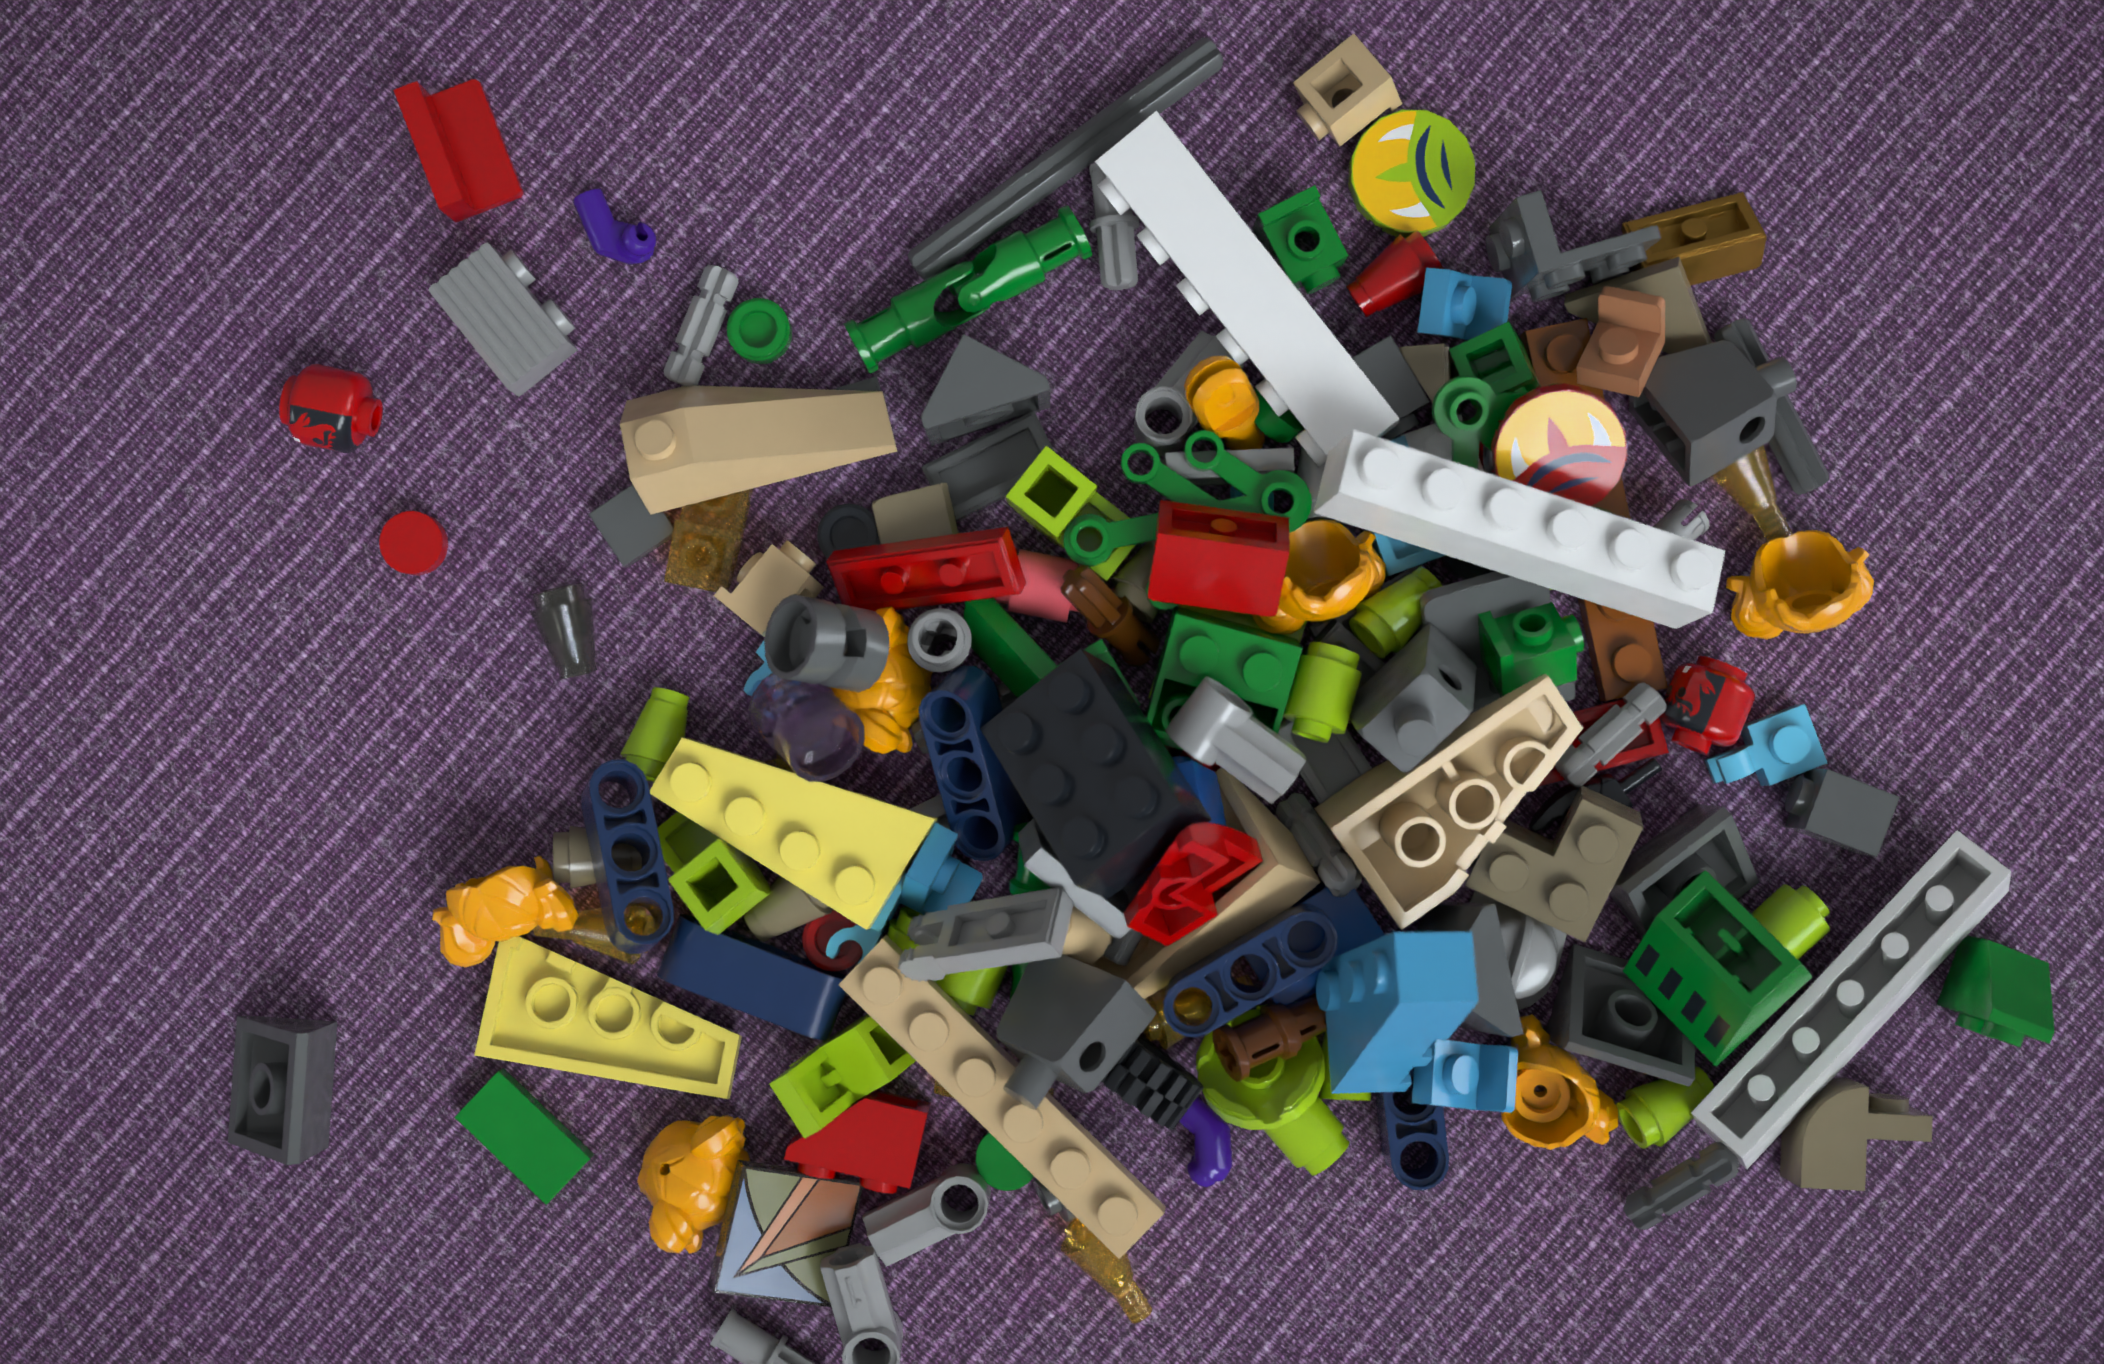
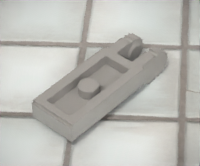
M1058 887L950 905L947 910L926 913L925 916L919 914L918 917L914 916L911 919L907 936L915 942L914 944L920 946H916V949L911 947L908 950L904 949L900 956L898 969L901 970L900 973L904 974L905 977L918 980L919 982H927V980H943L946 974L1059 958L1062 956L1074 902L1063 889Z

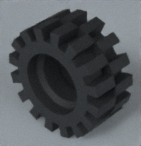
M1140 1035L1102 1080L1106 1088L1111 1092L1117 1093L1127 1104L1133 1105L1140 1113L1148 1118L1151 1117L1156 1123L1170 1130H1174L1204 1088L1202 1083L1197 1081L1198 1079L1186 1071V1068L1180 1063L1171 1059L1167 1053L1158 1049L1152 1042Z

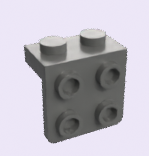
M1540 190L1516 197L1489 226L1491 234L1486 236V250L1493 270L1495 272L1502 271L1504 279L1512 282L1511 298L1530 293L1532 302H1539L1569 291V284L1589 275L1592 284L1595 285L1630 273L1629 267L1647 259L1645 251L1661 239V235L1656 225L1560 253L1545 200Z
M1495 571L1431 589L1421 596L1422 628L1429 622L1432 623L1476 663L1474 702L1471 714L1501 698L1481 660L1478 614L1491 611L1493 617L1497 618L1550 603V588ZM1439 669L1441 676L1444 677L1446 673ZM1575 681L1556 686L1565 702L1575 699Z

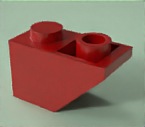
M875 1090L854 1102L818 1132L805 1139L800 1132L794 1135L787 1146L784 1160L797 1162V1170L799 1172L816 1178L833 1179L836 1172L861 1177L859 1185L876 1192L894 1194L897 1192L898 1186L910 1189L931 1102Z

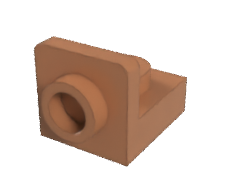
M1605 286L1598 297L1599 321L1576 366L1577 384L1640 397L1665 344V300L1660 296L1645 294L1639 291Z

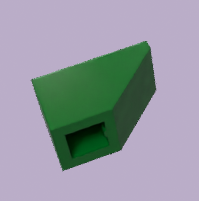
M1967 935L1958 945L1936 1005L1959 1013L1955 1025L1991 1039L1995 1038L2019 1048L2022 1046L2024 1037L2050 1044L2055 1030L2049 963L1993 941Z

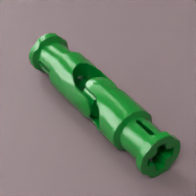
M1065 205L1058 209V217L1026 234L1018 230L990 245L971 262L959 263L892 297L891 306L859 323L851 319L843 324L869 373L872 374L879 370L878 363L911 345L917 349L923 347L984 313L993 303L1016 297L1045 282L1046 273L1078 256L1083 260L1092 257V250L1074 213L1068 205ZM948 286L951 293L957 297L961 308L950 312L934 311L935 300Z

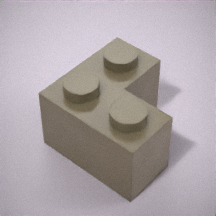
M1581 786L1553 841L1506 819L1503 824L1507 827L1494 844L1489 841L1467 869L1469 876L1466 878L1465 886L1586 942L1643 829V823L1639 811L1585 786Z

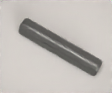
M1746 318L1738 319L1720 328L1715 333L1716 342L1721 340L1733 342L1754 367L1770 360L1750 321ZM1788 394L1778 398L1776 403L1775 431L1768 443L1793 491L1798 495L1806 494L1829 481V473Z

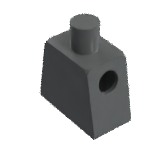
M1721 340L1658 357L1640 397L1629 395V412L1687 485L1691 487L1770 441L1775 431L1777 399L1796 390V377L1791 365L1782 356L1754 367L1733 342Z
M1429 622L1357 690L1349 719L1357 732L1403 773L1409 772L1471 714L1474 702L1476 663ZM1439 669L1446 673L1444 677L1441 676Z
M1062 954L1059 958L1029 962L996 1029L997 1039L1020 1060L1003 1089L1014 1099L1034 1110H1037L1055 1080L1084 1094L1094 1091L1152 1021L1157 1012L1125 979Z

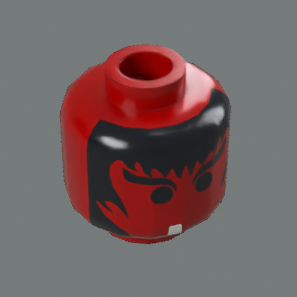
M311 364L302 369L298 376H290L283 387L279 405L280 420L282 424L288 426L291 436L295 441L303 445L340 453H351L361 446L366 436L374 437L380 428L383 414L382 401L374 398L371 383L366 376L358 372L320 364Z
M1699 656L1696 664L1685 663L1678 666L1664 697L1667 705L1666 711L1660 715L1661 721L1675 730L1671 741L1686 749L1708 755L1711 745L1719 747L1734 745L1741 734L1755 699L1753 689L1744 682L1747 673L1728 663L1706 656Z

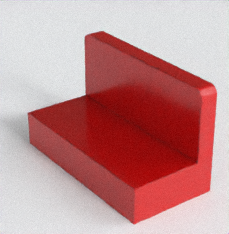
M471 79L432 95L418 81L393 90L438 208L451 220L457 223L523 196L522 186L485 90L477 79Z
M1160 500L1156 524L1155 549L1148 585V598L1152 601L1267 617L1275 616L1278 611L1290 552L1289 518Z

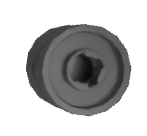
M793 594L784 598L777 605L767 623L764 639L765 657L769 669L779 678L815 685L820 683L823 686L862 692L873 686L880 678L886 666L889 653V632L884 619L876 611L834 604L830 601Z

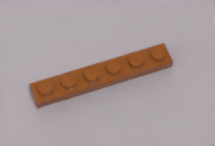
M1587 318L1527 330L1520 335L1521 342L1524 345L1541 387L1554 383L1571 384L1590 391L1605 400L1603 389L1577 384L1576 366L1591 338ZM1621 476L1620 480L1605 498L1591 507L1604 508L1615 515L1631 520ZM1578 598L1600 701L1622 698L1635 686L1643 682L1655 690L1668 688L1654 622Z

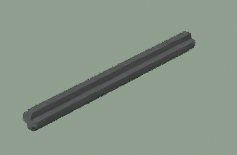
M1207 37L1201 38L912 248L908 253V259L914 270L925 281L948 269L1100 158L1155 111L1159 114L1218 72L1224 61L1219 49Z

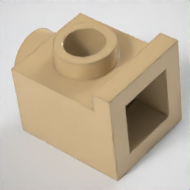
M1354 33L1293 82L1304 104L1296 110L1302 122L1318 141L1329 134L1339 147L1389 108L1393 112L1402 105L1392 77Z
M786 540L780 549L771 544L764 554L758 552L753 555L741 568L737 576L739 585L735 590L730 593L721 586L714 594V597L765 637L767 623L774 609L784 598L793 594L816 598L824 587L809 574L816 563Z

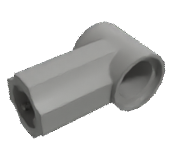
M1201 330L1158 384L1141 396L1136 405L1134 435L1137 443H1145L1152 446L1159 456H1165V453L1177 452L1184 446L1189 433L1198 423V419L1185 397L1184 384L1188 373L1200 361L1211 356H1228L1235 361L1216 336L1209 335ZM1163 409L1174 413L1179 420L1180 426L1172 433L1158 434L1148 427L1145 419L1152 411Z
M1205 677L1165 729L1166 733L1179 747L1197 760L1210 766L1214 763L1218 764L1258 795L1273 804L1280 796H1283L1297 778L1299 771L1307 761L1306 755L1252 716V709L1230 689L1210 677Z
M959 1163L948 1167L939 1177L865 1212L862 1219L876 1255L880 1257L887 1267L953 1234L972 1232L982 1224L987 1215L991 1187L979 1174L977 1167L972 1164ZM958 1184L966 1185L973 1189L979 1202L971 1210L964 1212L956 1211L945 1201V1190Z
M858 1243L839 1248L835 1253L821 1260L820 1269L843 1344L842 1363L900 1364L903 1324L898 1314L893 1311L880 1262L873 1246H865ZM866 1338H876L883 1341L887 1347L880 1351H871L862 1347L859 1342Z

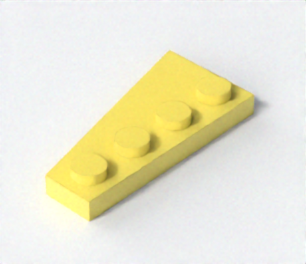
M684 737L679 741L649 790L650 794L865 930L870 929L938 819Z
M518 936L507 941H499L474 1055L730 1099L742 1036Z

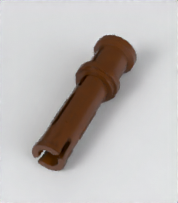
M1316 993L1287 1006L1282 1003L1276 1004L1272 1002L1261 1007L1260 1015L1233 1027L1225 1023L1213 1030V1044L1223 1068L1233 1080L1238 1082L1249 1077L1251 1068L1278 1056L1283 1060L1296 1056L1302 1048V1043L1327 1031L1326 1013L1320 1009Z

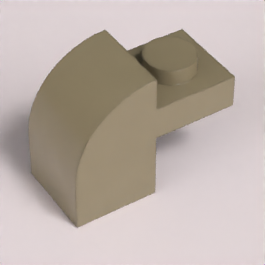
M1833 1078L1782 1132L1780 1176L1800 1188L1865 1191L1867 1139L1932 1142L1933 1116L1910 1107L1908 1097L1894 1094H1869L1868 1086L1849 1078Z

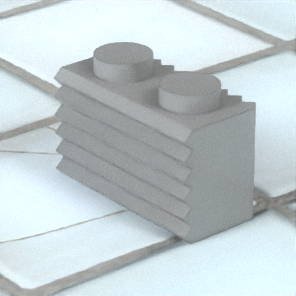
M487 242L482 244L477 251L472 252L467 259L462 260L457 267L452 268L447 275L442 276L437 283L432 284L428 291L504 386L520 397L578 351L567 336L575 327L551 298L543 305L538 301L527 287L536 278L512 249L502 256L500 252Z

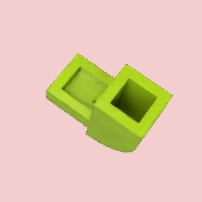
M1048 446L1044 447L1006 495V501L1019 515L1055 545L1058 544L1063 549L1065 530L1068 524L1080 515L1095 514L1104 518L1108 523L1130 519L1096 492V484ZM1084 528L1077 535V544L1084 551H1095L1102 544L1101 534L1094 528ZM1136 544L1113 549L1110 557L1104 563L1090 568L1103 581L1107 582Z
M676 812L657 828L663 859L674 872V875L668 881L705 931L718 935L721 934L771 893L765 877L751 857L680 812Z
M866 1014L831 1036L829 1040L822 1042L789 1065L790 1068L774 1079L769 1085L805 1139L824 1128L857 1100L891 1082L916 1060L869 1014Z

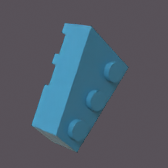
M1393 932L1338 955L1322 967V971L1317 978L1316 996L1320 1009L1326 1013L1331 1094L1405 1092L1410 1087L1412 1080L1408 1073L1414 1066H1427L1431 1061L1433 1054L1432 1049L1429 1047L1434 1040L1449 1039L1478 1003L1472 932Z

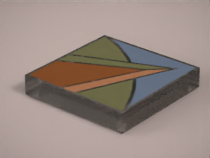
M737 1160L708 1287L713 1293L831 1307L820 1263L823 1258L835 1253L839 1248L849 1246L863 1189L859 1185L860 1179L835 1174L833 1179H822L805 1175L799 1172L797 1168Z

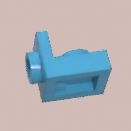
M1426 268L1418 333L1470 340L1506 323L1508 320L1512 282L1504 278L1472 276L1448 269Z
M935 822L905 876L899 903L925 916L926 913L947 910L950 905L972 901L981 884L983 875L981 872L952 857L958 837L957 833Z
M1438 1039L1434 1040L1429 1047L1432 1049L1433 1058L1427 1066H1414L1412 1103L1511 1113L1515 1109L1518 1050L1515 1047Z

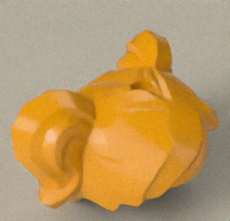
M1328 519L1305 522L1297 530L1289 533L1290 552L1277 614L1273 617L1253 615L1254 621L1261 629L1272 634H1292L1301 629L1305 621H1326L1339 617L1354 609L1359 602L1378 593L1385 580L1386 564L1372 546L1376 536L1369 531H1363L1355 538L1348 528L1335 520Z
M1818 530L1797 531L1788 537L1771 539L1767 543L1762 544L1757 550L1752 562L1750 576H1731L1727 578L1726 588L1736 592L1732 603L1731 620L1736 629L1746 636L1766 640L1779 636L1783 630L1806 634L1836 627L1850 618L1853 613L1861 610L1872 596L1874 579L1864 564L1869 553L1860 547L1848 552L1832 535Z
M885 607L876 610L884 619L889 632V653L886 666L880 678L871 688L862 692L824 686L828 713L836 722L851 726L861 744L870 750L886 754L897 749V751L907 753L911 751L913 746L911 734L907 728L919 720L921 701L931 691L932 671L922 668L910 655L907 644L909 627L904 624L903 616L897 613L893 607Z
M539 855L534 857L536 869L527 866H506L485 877L470 878L465 884H456L455 887L446 891L447 907L434 909L432 920L440 925V952L450 964L466 968L482 963L491 954L495 941H507L513 937L527 934L538 925L542 929L553 928L557 932L572 930L579 914L574 907V901L571 896L554 881L552 868L547 860Z
M1533 1014L1520 1017L1523 1034L1511 1037V1046L1518 1050L1515 1109L1511 1113L1501 1112L1502 1121L1509 1132L1525 1143L1549 1150L1569 1146L1583 1135L1594 1143L1606 1144L1610 1139L1609 1132L1618 1127V1108L1613 1099L1597 1088L1595 1079L1585 1068L1580 1066L1579 1061L1573 1054L1550 1044V1035L1542 1028L1541 1022ZM1538 1085L1545 1086V1090L1542 1092H1536L1534 1088Z
M714 1115L708 1117L702 1123L687 1120L675 1121L666 1126L646 1149L637 1182L640 1191L646 1195L653 1206L648 1223L650 1235L658 1248L668 1253H680L684 1248L689 1254L697 1252L702 1246L703 1230L724 1222L736 1210L743 1178L746 1191L749 1186L746 1169L752 1170L749 1154L743 1148L746 1140L743 1131L746 1125L741 1118H733L728 1115L720 1117Z

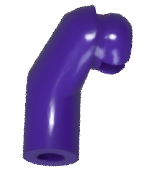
M601 189L583 192L573 199V204L590 244L598 255L629 265L645 262L653 255L657 241L653 229L643 222H639L636 226L615 220Z
M1197 1096L1179 1122L1194 1135V1155L1191 1158V1162L1187 1165L1188 1174L1197 1185L1210 1187L1218 1181H1223L1232 1168L1231 1133L1227 1122Z

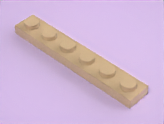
M886 935L838 985L1120 1259L1165 1213L1166 1206L1051 1094L1047 1092L1037 1110L1025 1106L1010 1096L1003 1087L1019 1063L934 981L919 982L901 974V970L898 969V963L901 953L904 951Z

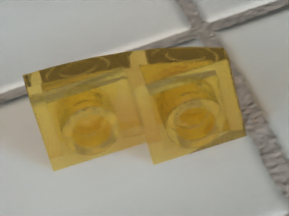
M753 489L682 506L680 518L675 519L664 582L717 592L722 586L729 591L742 543Z

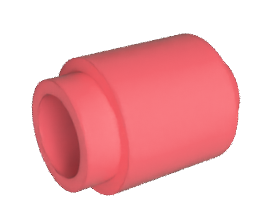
M1020 549L1018 558L1026 580L1024 589L1021 594L994 597V599L998 603L1007 604L1009 612L1067 623L1069 611H1079L1061 593V587L1065 582L1063 575L1069 569L1074 571L1079 565L1068 558Z

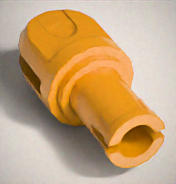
M1211 356L1200 361L1188 373L1184 389L1185 397L1201 427L1223 438L1227 449H1261L1265 442V434L1254 423L1259 413V399L1247 375L1242 371L1239 364L1228 356Z

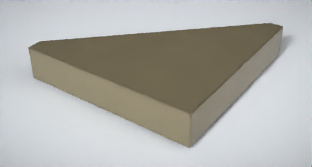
M1680 257L1565 295L1564 305L1567 312L1581 318H1587L1588 321L1595 324L1599 321L1598 297L1605 286L1660 296L1665 300V344L1661 351L1673 354L1712 343Z

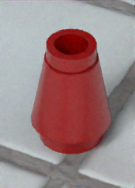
M1416 230L1406 238L1399 234L1356 277V280L1347 285L1346 288L1367 318L1376 311L1379 312L1422 293L1426 268L1443 269L1424 237Z

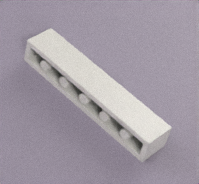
M1157 111L1095 161L1106 176L1105 179L1097 184L1099 189L1120 215L1131 208L1146 226L1136 236L1159 265H1162L1171 258L1185 278L1176 287L1199 316L1209 308L1225 327L1216 335L1217 339L1239 366L1250 359L1265 379L1255 387L1279 417L1288 409L1293 413L1305 429L1295 438L1318 467L1326 463L1328 452L1353 430L1381 438L1399 424L1400 419Z
M1357 430L1350 432L1328 452L1313 512L1675 629L1713 613L1725 550Z
M1956 830L1691 1112L1696 1124L1714 1141L1722 1142L1738 1158L1739 1163L1748 1169L2007 894L2011 871Z

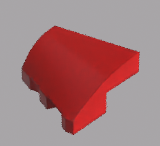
M1196 823L1185 828L1176 837L1149 878L1127 906L1124 912L1127 927L1168 947L1216 917L1218 913L1212 893L1263 861L1257 839L1231 827L1215 823Z

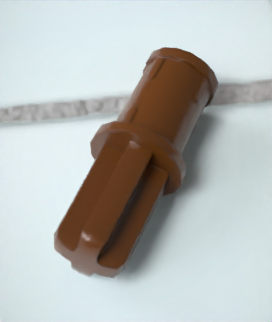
M1081 565L1074 571L1069 569L1063 575L1065 582L1061 587V593L1087 619V628L1091 634L1098 638H1105L1130 666H1141L1151 660L1137 646V643L1142 642L1150 652L1156 654L1159 648V638L1132 612L1131 601L1125 595L1123 598L1118 597L1089 566Z

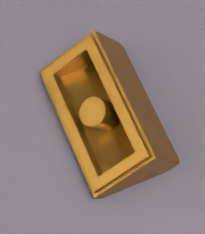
M1743 192L1622 223V234L1657 225L1661 235V239L1645 251L1647 259L1631 266L1633 272L1680 257L1690 286L1758 268L1762 263L1767 239Z

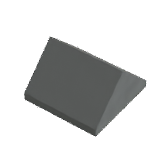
M963 334L921 415V420L930 444L933 446L1018 419L1032 411L1036 413L1049 409L1050 386L1046 376Z
M1697 804L1628 857L1609 895L1643 938L1656 916L1704 870L1716 879L1736 900L1756 886L1759 880L1732 814L1721 806Z
M1441 902L1424 915L1415 932H1472L1478 1003L1458 1028L1508 1037L1522 1035L1523 1029L1496 905Z
M1573 944L1568 954L1546 1032L1550 1035V1041L1572 1052L1690 1087L1695 1080V1045L1623 972L1629 960Z
M237 1016L228 1143L285 1165L300 1164L329 1147L338 1021Z

